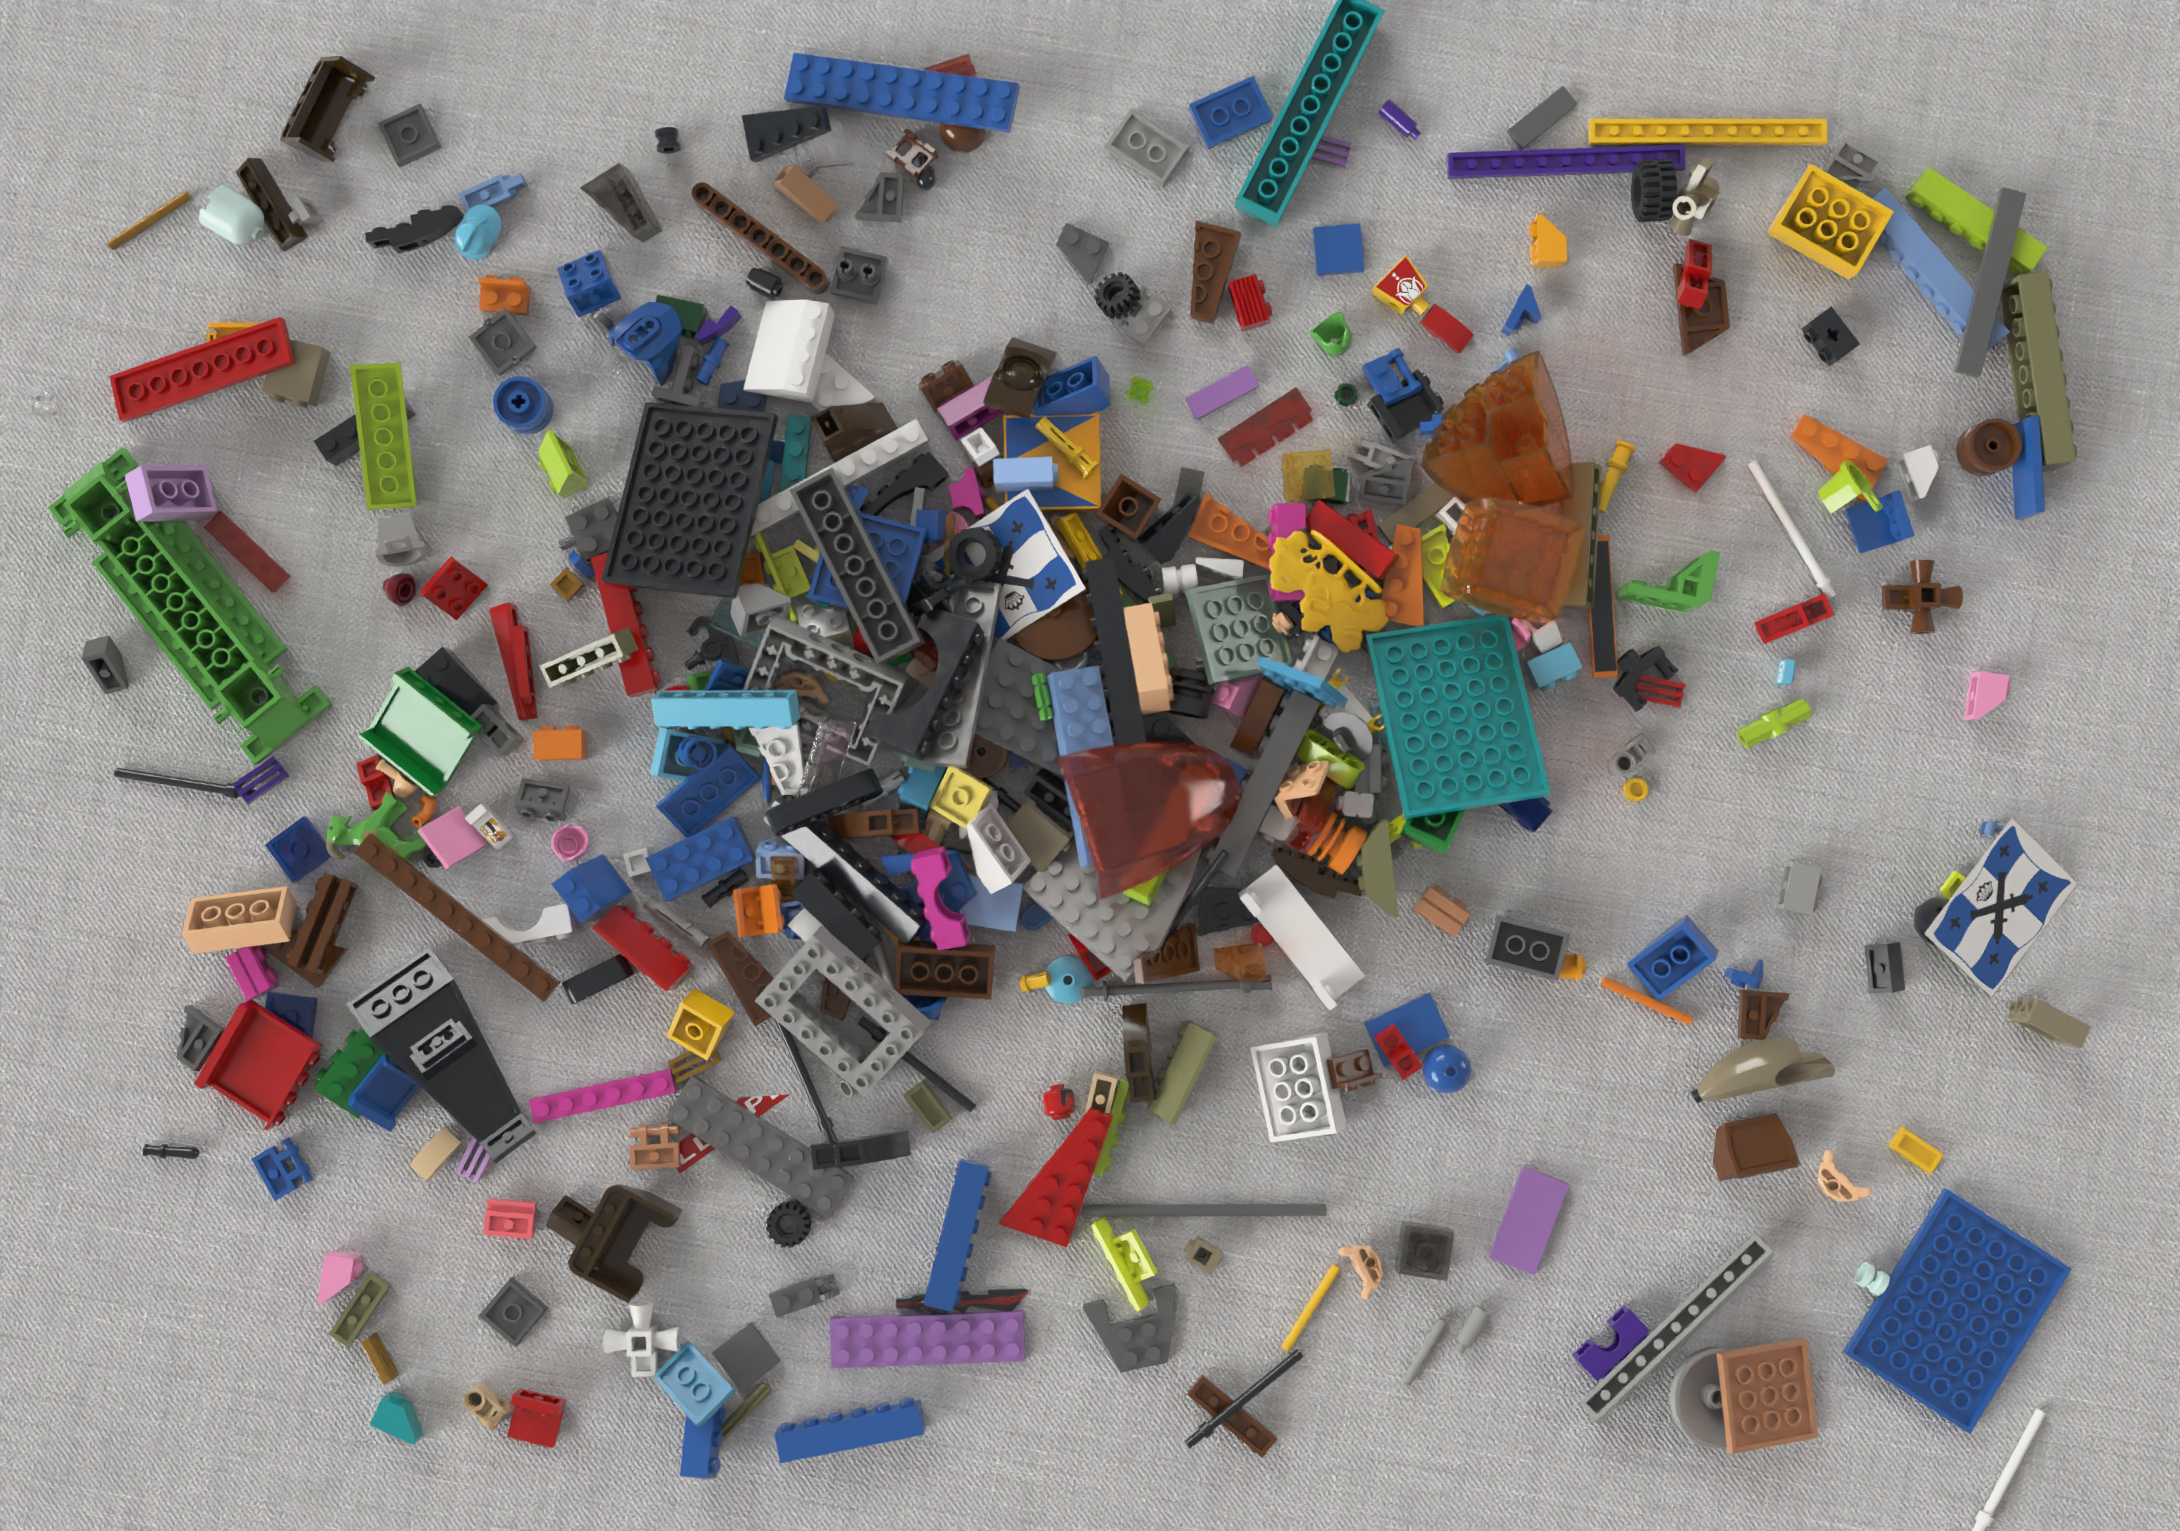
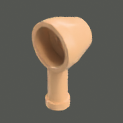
M384 759L375 768L395 780L393 792L401 798L408 797L419 788L415 782L404 776L401 771L386 763Z

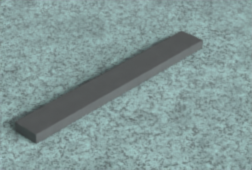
M2005 187L1999 191L1954 370L1956 373L1975 378L1981 376L2027 193Z

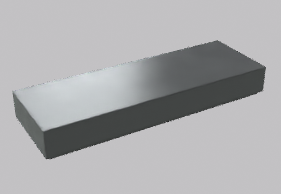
M1562 86L1508 129L1507 133L1519 148L1523 150L1573 110L1578 103Z

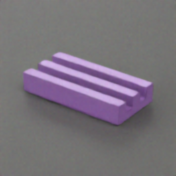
M1323 136L1320 142L1343 147L1345 151L1320 144L1316 150L1343 157V159L1340 160L1314 153L1312 159L1346 167L1352 143Z

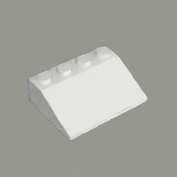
M811 300L766 301L744 391L813 403L835 317L828 303Z
M1327 1032L1250 1048L1270 1142L1334 1134L1347 1128L1339 1089H1332L1326 1060L1332 1059Z

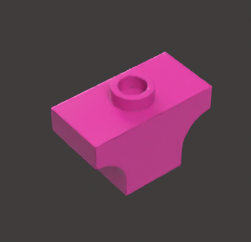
M974 467L964 469L965 473L962 480L948 485L955 512L968 510L975 515L976 519L985 517L981 500L986 498L983 484L978 485Z

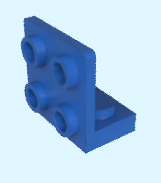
M601 250L588 253L584 257L568 262L557 269L566 297L578 318L622 299L609 274Z
M1900 490L1878 498L1883 505V508L1878 512L1872 508L1868 501L1845 509L1859 553L1915 536Z

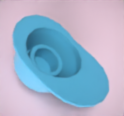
M476 205L465 214L454 236L455 245L464 257L471 260H479L489 253L502 229V220L499 213L488 205Z

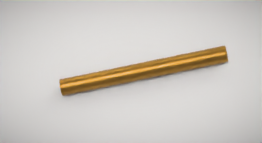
M187 190L109 240L107 242L108 246L112 250L116 249L191 200L192 196Z

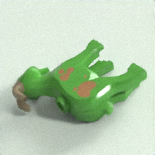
M389 791L384 795L380 808L372 816L349 828L348 823L352 816L344 818L339 814L333 815L328 827L326 849L329 855L334 859H344L345 856L339 851L338 846H360L369 833L374 834L413 866L414 864L410 857L416 852L423 851L428 845L418 833L421 827L416 829V834L412 838L403 840L392 829L394 823L409 807L401 799L396 800Z

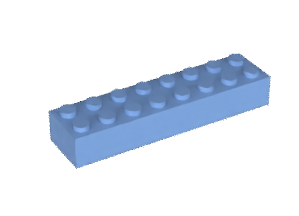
M1099 666L1053 672L1046 677V683L1054 714L1053 721L1080 867L1084 868L1134 858Z

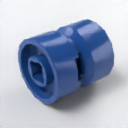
M689 736L680 742L677 755L684 765L697 770H705L715 763L717 751L711 741L697 736Z

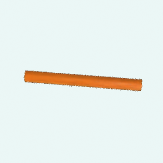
M1603 977L1600 983L1603 987L1687 1025H1690L1693 1016L1607 977Z

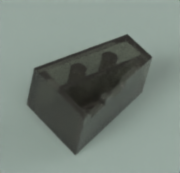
M621 163L616 164L580 187L625 230L644 243L663 231L630 169Z

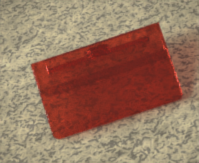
M969 53L924 68L926 71L976 77L975 68Z

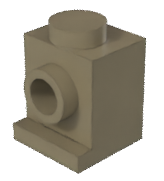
M1199 1236L1196 1237L1195 1241L1190 1239L1184 1249V1252L1187 1253L1185 1256L1186 1260L1212 1275L1223 1256L1222 1249L1217 1248ZM1203 1248L1206 1250V1254L1199 1256L1197 1251Z

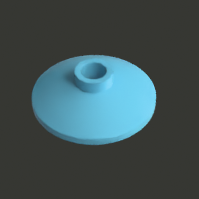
M1075 956L1059 957L1051 962L1046 970L1051 977V986H1046V990L1053 999L1061 1003L1072 1004L1082 1000L1084 997L1081 996L1080 990L1092 985L1091 972L1083 960ZM1065 976L1072 977L1073 982L1070 985L1064 983L1063 979Z

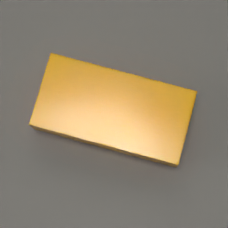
M1904 1127L1899 1128L1888 1145L1889 1148L1928 1174L1933 1173L1944 1156L1943 1153Z

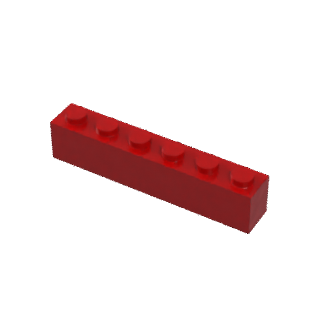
M608 553L591 557L610 633L614 634L629 627L638 647V650L630 653L632 658L618 663L626 694L633 698L660 690L658 684L661 683V678L658 670H654L652 661L655 660V655L652 647H648L646 638H649V632L646 624H642L640 615H643L640 601H636L634 592H637V588L608 585L601 581Z

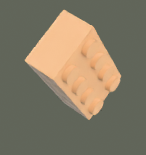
M1152 603L1125 607L1123 611L1141 715L1170 710L1169 701L1174 700L1173 687L1168 671L1167 655L1164 650L1163 634L1160 629L1158 611L1153 612Z
M287 886L191 898L182 936L193 954L288 942L291 937L297 903Z

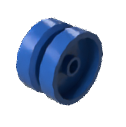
M523 376L508 378L499 385L493 398L494 412L499 420L517 433L525 435L538 433L546 428L552 419L554 408L551 397L545 389L531 378Z

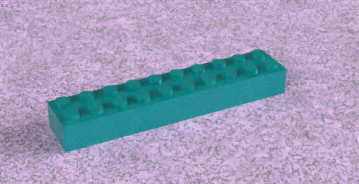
M1365 0L1336 1L1236 198L1234 208L1277 228L1382 21L1384 9Z

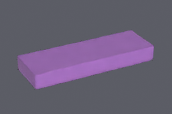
M1247 365L1185 398V401L1197 421L1259 387V384Z

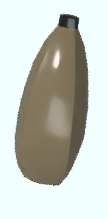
M1783 1037L1769 1038L1750 1043L1727 1054L1712 1066L1702 1078L1698 1088L1691 1091V1094L1697 1103L1731 1098L1820 1078L1833 1077L1835 1067L1822 1054L1801 1053L1793 1039Z

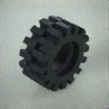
M1118 272L1117 276L1115 273L1110 274V279L1107 276L1104 277L1105 282H1099L1098 284L1100 289H1095L1097 294L1094 296L1096 304L1107 317L1109 316L1113 320L1114 317L1117 320L1121 319V315L1125 318L1128 317L1127 312L1133 313L1135 311L1133 307L1139 306L1137 300H1141L1139 294L1141 292L1129 275L1126 273L1123 275L1122 272ZM1124 291V294L1121 296V298H1119L1116 301H1111L1112 297L1117 292Z
M793 1201L782 1202L770 1212L766 1220V1232H769L770 1235L768 1237L770 1240H774V1244H781V1247L789 1246L791 1248L799 1245L809 1234L810 1226L812 1225V1221H810L811 1215L807 1213L805 1206H800L801 1203H792ZM791 1215L796 1218L798 1228L795 1232L785 1233L781 1229L780 1220L783 1216Z

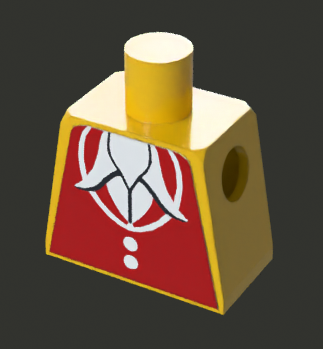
M1406 255L1374 286L1371 292L1373 296L1402 315L1412 307L1421 316L1430 307V304L1422 297L1428 288V284Z

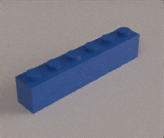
M959 1158L924 1297L925 1306L953 1312L954 1305L959 1306L962 1292L958 1291L960 1281L965 1282L968 1268L964 1267L966 1257L971 1258L974 1244L970 1243L972 1233L977 1234L980 1220L976 1219L978 1210H983L986 1196H983L982 1192L984 1186H989L992 1172H988V1165Z
M906 1398L900 1400L899 1404L890 1406V1403H882L876 1405V1409L866 1410L865 1407L852 1410L851 1414L842 1415V1412H836L828 1415L826 1419L819 1420L818 1417H811L805 1419L804 1423L795 1425L794 1422L783 1423L774 1434L779 1462L785 1463L924 1435L926 1428L920 1400L914 1401L913 1398Z

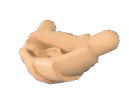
M794 670L793 672L783 674L775 687L778 690H796L797 697L811 696L813 699L817 698L821 704L828 702V697L822 691L823 688L815 679V676L803 670Z
M1826 1150L1823 1161L1820 1163L1817 1181L1822 1187L1824 1194L1840 1203L1842 1201H1856L1859 1198L1869 1197L1871 1189L1868 1187L1859 1188L1853 1185L1847 1176L1835 1167L1833 1151Z
M1341 1246L1339 1253L1352 1259L1355 1271L1363 1280L1362 1298L1369 1299L1373 1290L1378 1288L1384 1275L1381 1257L1370 1246Z

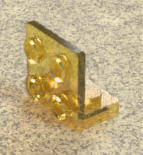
M1331 450L1283 453L1281 467L1285 503L1333 498L1335 496Z

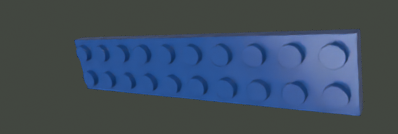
M794 53L784 99L787 102L1010 133L1020 85L1008 81Z

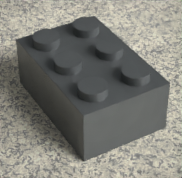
M1497 915L1486 963L1558 982L1570 933Z

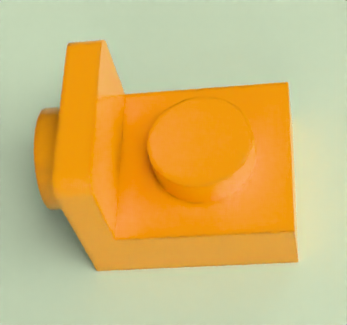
M1565 954L1559 978L1582 979V974L1586 972V961L1582 959V955Z

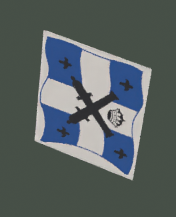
M1026 489L969 527L990 530L993 535L998 537V541L1002 545V564L999 566L997 573H994L992 577L985 580L972 581L1000 583L1003 587L994 637L1002 640L1008 639L1086 589L1029 489ZM950 540L924 557V559L940 567L938 572L944 576V581L947 576L955 573L951 570L950 563L947 560V548H949ZM973 542L966 547L964 556L970 565L979 566L984 562L986 552L981 544ZM951 597L948 598V599H946L949 605H950Z
M2011 818L1924 934L1992 997L2077 883Z

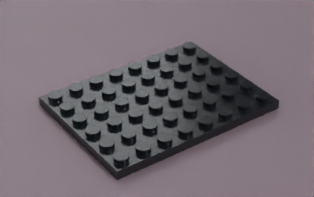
M645 402L601 581L608 585L736 599L778 416L775 413Z

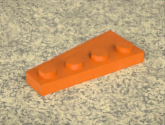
M1205 493L1187 538L1269 571L1268 562L1269 558L1272 557V548H1269L1268 537L1255 530L1246 521L1237 517L1228 508L1219 504L1210 495Z
M1397 524L1392 551L1400 557L1386 575L1381 600L1386 602V616L1389 617V621L1420 627L1424 626L1421 529Z

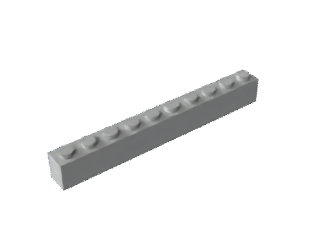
M1754 1234L1579 1403L1600 1424L1774 1257V1251Z

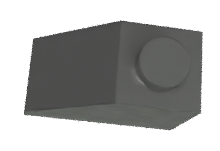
M110 635L86 641L81 659L104 694L128 689L129 685L122 656Z

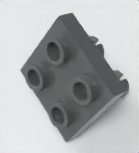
M841 246L830 291L831 294L877 305L888 257Z

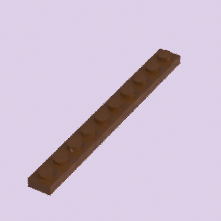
M369 833L354 852L543 1002L547 1001L561 983L374 834Z

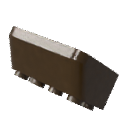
M621 1184L612 1185L605 1191L568 1260L570 1271L629 1303L637 1296L641 1289L644 1276L638 1268L627 1262L649 1221L660 1227L668 1228L677 1222L683 1210L651 1192Z

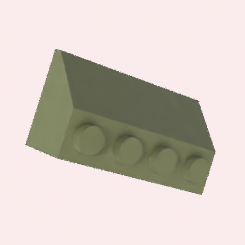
M1190 1020L1187 1025L1182 1024L1177 1034L1180 1040L1177 1046L1172 1045L1166 1057L1170 1061L1167 1067H1162L1157 1075L1156 1080L1159 1081V1084L1155 1090L1156 1100L1145 1101L1149 1103L1147 1106L1149 1111L1173 1125L1176 1124L1218 1037L1214 1032Z

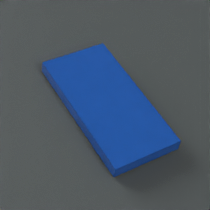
M2030 416L2013 424L2019 432L2022 442L2020 456L2012 465L2015 520H2024L2045 511L2039 416Z
M728 743L717 752L715 763L710 768L696 770L659 801L656 807L688 838L696 834L761 779V776Z

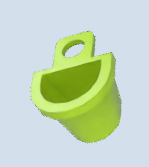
M1849 460L1842 462L1840 465L1841 469L1818 489L1821 500L1831 514L1861 493L1876 512L1883 508L1882 503L1870 488L1872 486L1861 470Z

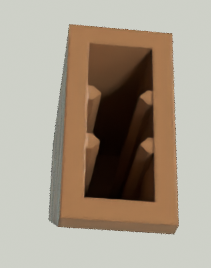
M796 165L785 167L771 184L818 223H823L824 221L828 223L836 214L834 209L838 204Z

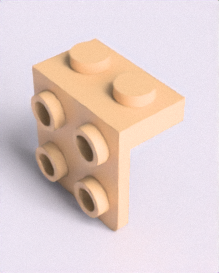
M1327 760L1313 761L1301 765L1295 764L1288 767L1274 796L1276 806L1283 814L1285 820L1294 819L1303 797L1319 793L1330 767Z

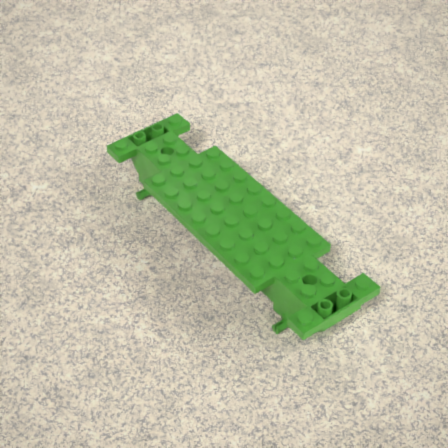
M122 447L105 462H100L65 490L64 495L52 503L48 509L60 524L66 527L62 532L68 538L82 530L86 532L93 542L98 543L103 549L104 553L92 562L206 705L214 710L222 703L223 709L213 716L215 722L221 724L229 716H232L243 728L248 729L254 734L242 743L240 747L252 762L258 765L329 708L332 703L316 685L298 699L280 678V675L285 672L279 664L274 668L270 665L286 652L288 648L185 521L136 522L125 475L140 465L128 450ZM117 509V515L112 519V512ZM264 691L266 694V698L261 703L259 701V695L261 692Z

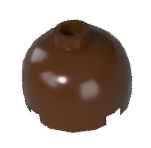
M939 123L940 136L944 144L952 151L956 152L957 150L968 153L977 149L984 141L986 129Z

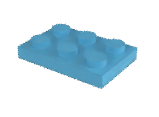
M687 1341L680 1348V1351L676 1352L652 1376L699 1428L736 1392L690 1341Z

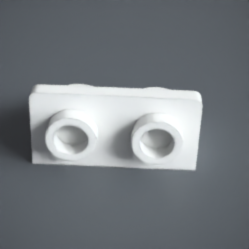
M1317 635L1312 639L1308 638L1302 648V651L1306 653L1302 661L1297 659L1293 668L1325 680L1339 648L1320 639Z

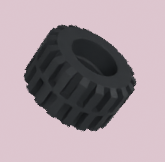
M1671 160L1638 161L1631 181V202L1638 222L1670 220L1673 216L1672 206L1677 199V177Z

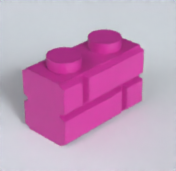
M259 945L243 947L225 957L246 1001L254 1000L279 987L277 982L279 976L274 968L269 967L266 961L268 958L267 952Z

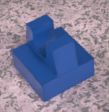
M1432 414L1431 422H1420V434L1432 435V442H1442V414Z

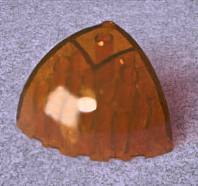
M1539 350L1511 361V367L1500 373L1497 370L1493 371L1483 384L1480 385L1477 382L1464 393L1465 398L1458 405L1453 404L1443 415L1444 421L1438 428H1434L1432 431L1434 437L1430 444H1426L1421 466L1437 485L1463 501L1486 508L1524 510L1573 498V469L1567 429L1555 387Z

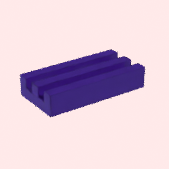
M272 756L232 785L249 805L288 778L289 775L275 757ZM274 765L272 769H270L269 771L255 779L253 782H251L244 788H241L244 784H246L247 782L258 776L260 773ZM279 771L280 774L249 796L246 795L247 792Z

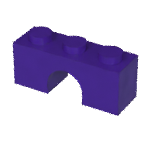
M1625 1305L1607 1320L1615 1332V1339L1611 1345L1599 1347L1589 1338L1572 1354L1597 1382L1600 1379H1604L1612 1371V1367L1618 1362L1623 1361L1630 1354L1629 1351L1635 1345L1638 1346L1650 1332Z

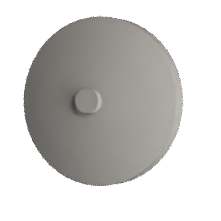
M1706 1347L1689 1355L1677 1369L1670 1390V1407L1679 1429L1692 1441L1709 1448L1727 1447L1717 1353L1729 1351V1349L1722 1347Z

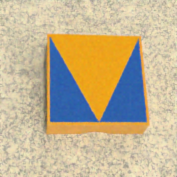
M1099 413L1046 416L1077 447H1083L1085 449L1084 452L1093 461L1100 463ZM1003 415L1004 459L1052 457L1053 464H1057L1058 483H1054V490L1030 491L1041 512H1062L1066 514H1073L1075 512L1077 514L1096 513L1101 506L1100 464L1087 479H1084L1082 477L1083 473L1074 465H1069L1067 457L1035 428L1036 424L1044 416L1030 415L1028 420L1016 415ZM1005 491V503L1023 491Z

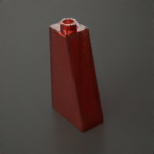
M1326 776L1318 794L1303 797L1285 841V846L1305 855L1308 853L1322 831L1338 783Z

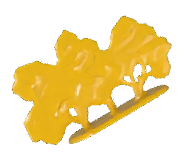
M1314 530L1310 532L1312 538L1322 547L1321 550L1310 549L1307 536L1302 531H1295L1288 538L1277 537L1276 542L1273 544L1275 553L1270 558V569L1272 571L1270 576L1271 588L1285 593L1303 590L1305 597L1300 601L1301 612L1304 614L1302 630L1318 632L1325 625H1330L1332 641L1342 652L1347 653L1361 648L1363 630L1379 632L1389 621V617L1386 616V602L1379 599L1370 600L1365 596L1366 587L1375 593H1382L1383 591L1380 586L1326 537ZM1303 548L1308 550L1306 553L1300 552ZM1312 554L1313 558L1318 556L1314 562L1305 563L1303 561V558ZM1328 554L1342 565L1337 574L1332 575L1324 569L1323 558ZM1318 562L1321 563L1319 569H1317L1316 564ZM1347 570L1361 582L1359 586L1352 589L1348 587L1347 581L1344 579V574ZM1358 595H1360L1361 600L1360 602L1356 603L1355 599Z

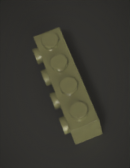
M629 627L544 663L539 667L549 688L559 683L564 687L576 682L575 677L578 675L583 679L595 674L593 669L597 667L599 671L613 666L611 662L617 659L618 663L632 658L630 653L638 650V647Z

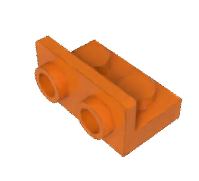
M486 275V278L478 277V283L481 285L479 310L499 313L504 308H507L511 314H529L531 287L523 278L509 277V280L500 279L496 275Z

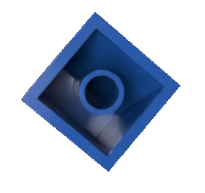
M604 854L570 869L552 883V886L581 923L596 921L632 893L631 889Z

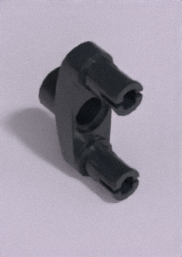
M1660 646L1648 650L1641 656L1632 648L1617 661V664L1624 671L1614 684L1613 691L1619 697H1623L1635 712L1642 709L1643 705L1647 704V701L1634 688V683L1652 665L1661 672L1666 680L1678 672V668L1665 656L1666 652Z

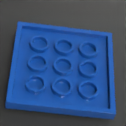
M859 512L907 606L927 530ZM820 552L808 598L849 609Z

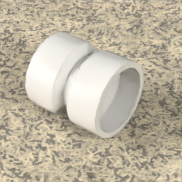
M1195 564L1181 565L1178 570L1175 566L1161 568L1164 594L1172 593L1173 598L1178 597L1180 593L1186 596V590L1198 587Z

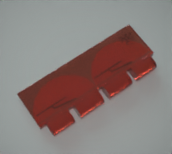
M1295 387L1218 437L1217 440L1232 462L1237 460L1240 466L1243 467L1256 458L1252 451L1254 448L1258 455H1262L1276 445L1272 439L1273 436L1280 443L1294 434L1295 429L1291 424L1294 423L1300 430L1313 421L1310 415L1312 409L1297 387Z

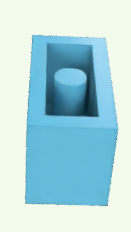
M1571 642L1523 663L1534 690L1541 687L1543 691L1556 686L1555 680L1563 677L1564 681L1578 676L1576 671L1583 668Z

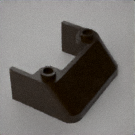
M342 56L320 58L281 134L280 141L322 162H334L336 158L333 156L336 152V147H334L332 138L351 99H355L357 96L361 97L367 89V84L365 83L374 81L375 76Z

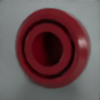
M395 574L384 581L383 590L392 603L398 606H405L415 596L416 582L410 574Z

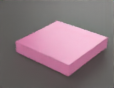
M460 806L418 830V833L446 870L483 849L488 844L477 829L465 819L466 814Z

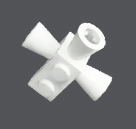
M639 1301L629 1304L634 1326L627 1332L605 1329L603 1349L605 1354L627 1349V1357H631V1377L653 1376L658 1371L657 1348L680 1351V1327L657 1332V1325H650L654 1305L652 1301Z

